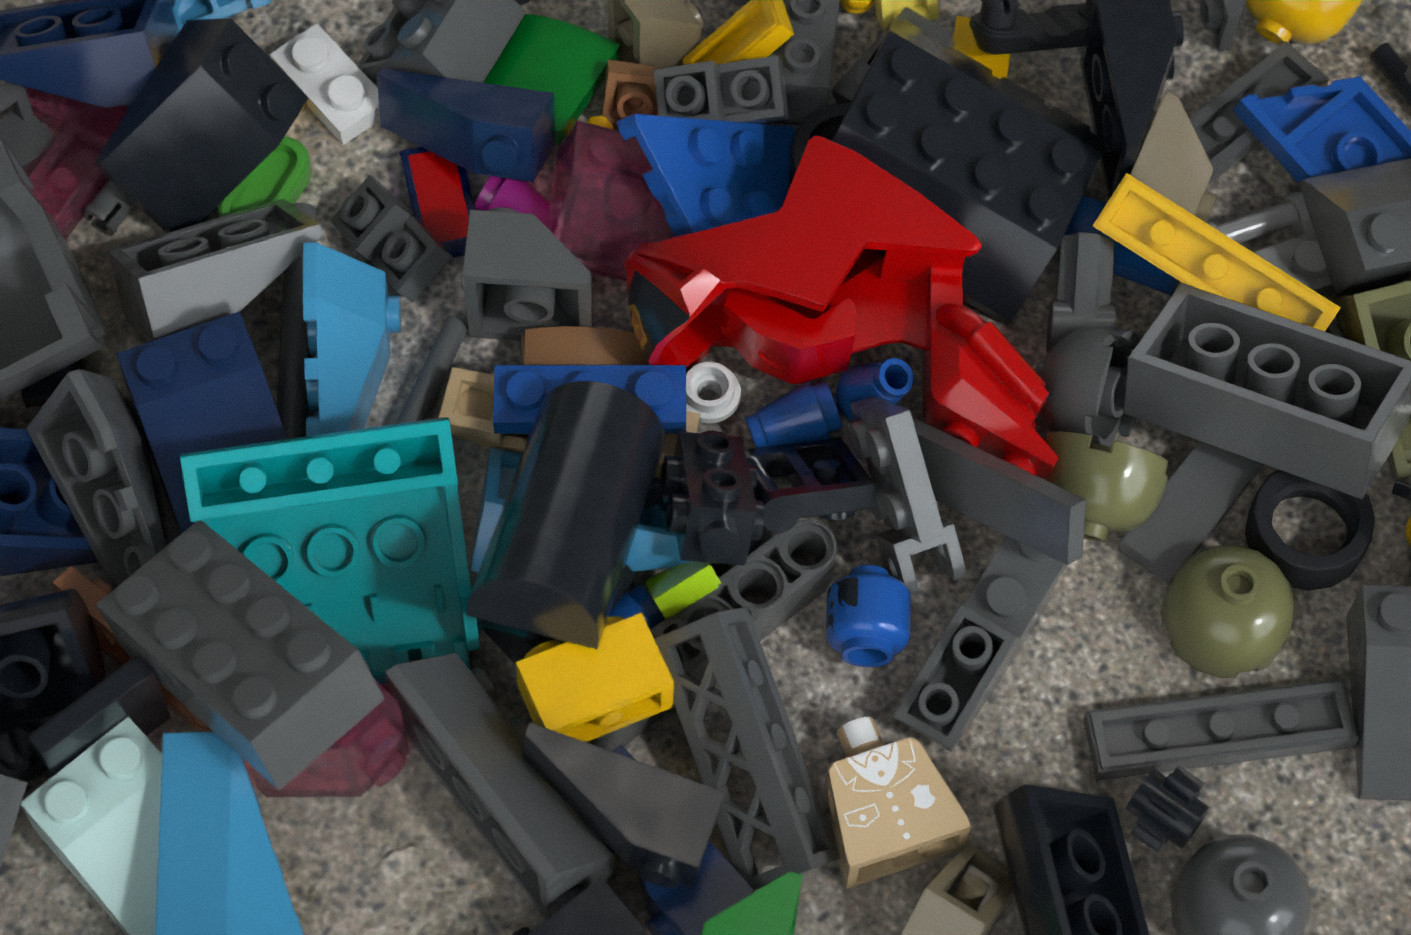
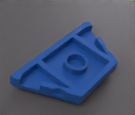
M1361 76L1335 80L1332 84L1325 87L1313 84L1290 88L1285 95L1259 99L1257 94L1247 95L1233 109L1238 118L1298 183L1305 178L1411 158V131Z
M633 114L617 121L618 130L623 140L625 141L635 136L652 169L645 172L643 177L653 196L663 206L665 219L675 237L777 212L782 207L787 195L791 171L790 153L795 136V128L793 126Z

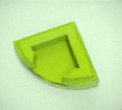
M696 561L679 564L645 581L653 600L665 618H670L719 588L721 581L708 562Z

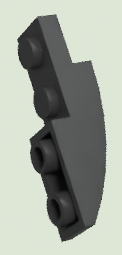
M1006 535L964 606L960 604L894 714V719L952 752L998 685L1051 599L1053 588L1067 565Z

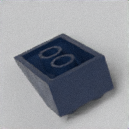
M60 0L0 10V80L104 108L125 105L129 109L179 33L170 0Z
M240 311L116 353L129 396L137 412L138 420L181 534L192 526L194 522H190L180 454L287 439L262 366Z
M0 428V576L64 568L71 565L99 563L27 430Z

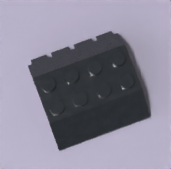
M893 17L867 62L870 66L830 141L852 149L921 193L977 236L982 247L978 253L966 257L963 265V301L1008 325L1058 249L1102 155L1101 137L1092 133L1090 126L1055 106L1052 109L1044 105L1042 98L1004 76L999 79L992 75L990 68L952 46L947 49L940 45V39L904 19L901 22ZM876 250L885 256L886 250Z

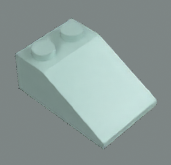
M129 717L125 718L21 802V807L35 832L126 935H155L162 753Z

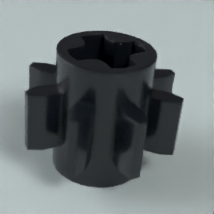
M1180 765L1176 767L1173 773L1170 772L1167 777L1154 768L1140 784L1126 806V810L1138 818L1131 834L1156 852L1168 840L1182 849L1199 828L1211 808L1198 799L1205 783Z

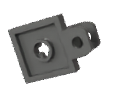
M875 396L850 403L855 421L848 424L850 442L859 460L866 459L871 479L875 483L876 508L871 509L876 520L880 521L883 519L885 525L893 528L875 535L884 567L888 571L889 576L902 581L909 589L911 596L917 594L918 585L910 556L932 549L937 567L942 575H948L953 581L966 577L965 563L954 524L940 517L910 410Z

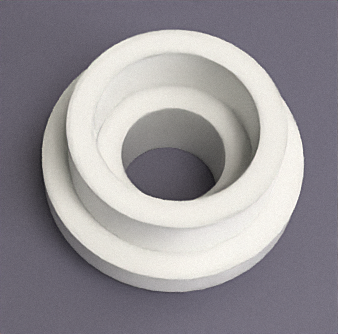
M703 362L686 372V411L700 413V422H721L729 418L736 411L740 403L741 388L738 379L728 368L716 362ZM711 390L718 393L720 398L708 401L699 398L698 395L703 391Z

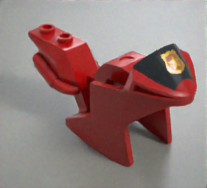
M813 136L807 143L784 203L777 212L659 242L640 243L637 249L630 252L624 261L630 318L636 338L650 365H686L687 372L711 353L714 346L733 347L737 349L751 367L789 384H801L808 380L811 381L848 370L850 357L853 353L884 344L904 343L923 350V419L925 424L1040 478L1050 475L1058 461V455L1035 431L1037 423L1034 420L1049 395L1045 388L1046 382L992 322H986L977 313L963 306V265L966 257L980 251L982 244L979 239L921 193L852 149L821 136ZM871 249L886 250L885 257Z

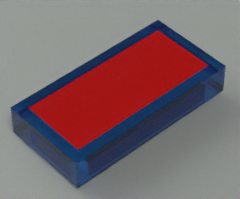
M422 147L399 151L412 214L439 240L453 258L465 256L470 210H475L466 169Z

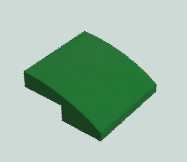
M525 14L483 83L554 93L555 143L560 145L604 82L608 60H619L621 44L561 20Z

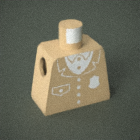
M872 717L852 720L837 730L836 734L846 758L836 761L827 767L824 787L835 845L840 856L839 864L842 879L846 889L960 851L967 844L971 829L968 817L919 740L914 737H908L884 745Z

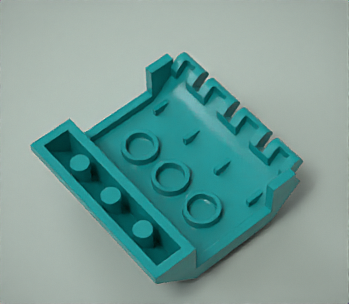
M449 417L180 454L190 522L195 523L202 520L357 648L377 685L387 684L385 671L396 664L406 663L412 659H427L457 653L470 670L468 651L480 650L477 619L466 615L467 603L472 590Z

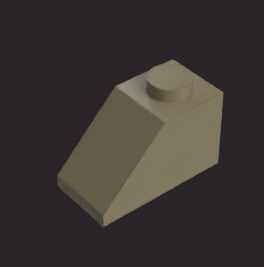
M608 0L609 39L621 44L618 61L657 68L683 65L682 59L700 44L704 24L699 11L689 0Z
M1166 91L1130 175L1207 223L1217 198L1216 194L1207 191L1214 169L1178 95Z
M967 842L925 888L901 935H990L1014 898L1007 866Z

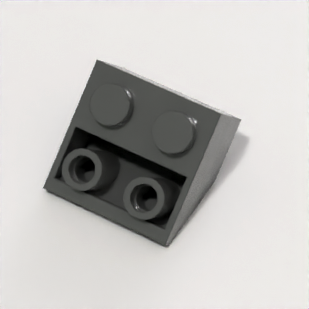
M392 0V4L395 7L386 21L375 28L365 40L363 47L366 52L357 67L375 84H377V73L381 68L483 83L526 11L515 0Z

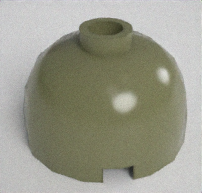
M1060 431L1048 433L1045 442L1059 458L1051 474L1042 479L1086 499L1084 539L1106 542L1108 532H1129L1143 525L1158 508L1166 488L1170 468L1165 458L1150 451L1113 440L1112 447L1091 443L1092 435Z
M1239 545L1210 546L1190 556L1170 579L1161 608L1162 625L1165 621L1166 631L1171 637L1170 645L1179 658L1199 672L1219 678H1236L1239 672H1250L1258 668V672L1268 667L1284 649L1293 623L1295 605L1291 585L1281 569L1259 551Z

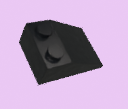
M1093 0L1080 57V66L1094 134L1101 137L1102 155L1100 157V164L1108 201L1125 174H1131L1159 108L1166 80H1172L1174 77L1175 64L1173 53L1175 47L1182 46L1184 26L1180 10H1172L1170 0Z
M232 18L187 20L93 165L166 233L196 225L213 211L280 145L309 97Z

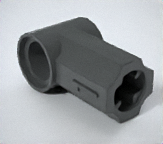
M1084 232L1063 236L1059 244L1056 298L1051 301L1048 317L1047 355L1051 348L1071 331L1083 327L1115 328V305H1110L1114 264V239L1103 237L1101 234Z

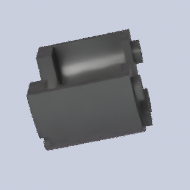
M1 136L0 401L107 345L103 338L106 332L99 311L72 252L51 213H46L43 204L31 191L35 189L32 181Z

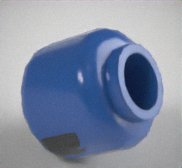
M875 565L857 566L850 571L849 575L838 578L828 588L826 641L835 652L841 654V658L846 663L859 667L883 666L889 664L893 660L894 655L899 654L908 646L910 639L911 594L906 585L895 577L889 576L886 569Z

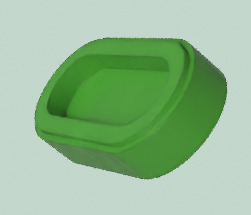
M285 136L280 145L219 204V217L280 199H285L291 204L296 203L308 185L312 174L309 154L304 145L294 138Z

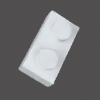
M318 24L313 25L269 54L273 62L309 97L306 102L307 107L342 145L380 121L378 88Z

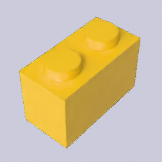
M642 613L623 619L621 616L609 617L598 649L570 642L562 644L560 641H549L534 647L525 655L524 659L516 662L518 689L533 723L584 742L591 741L673 708L674 681Z

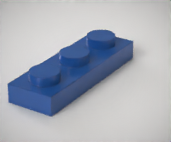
M494 365V434H530L545 396L554 388L575 381H595L624 389L640 398L656 413L663 426L664 434H678L679 431L686 432V365Z

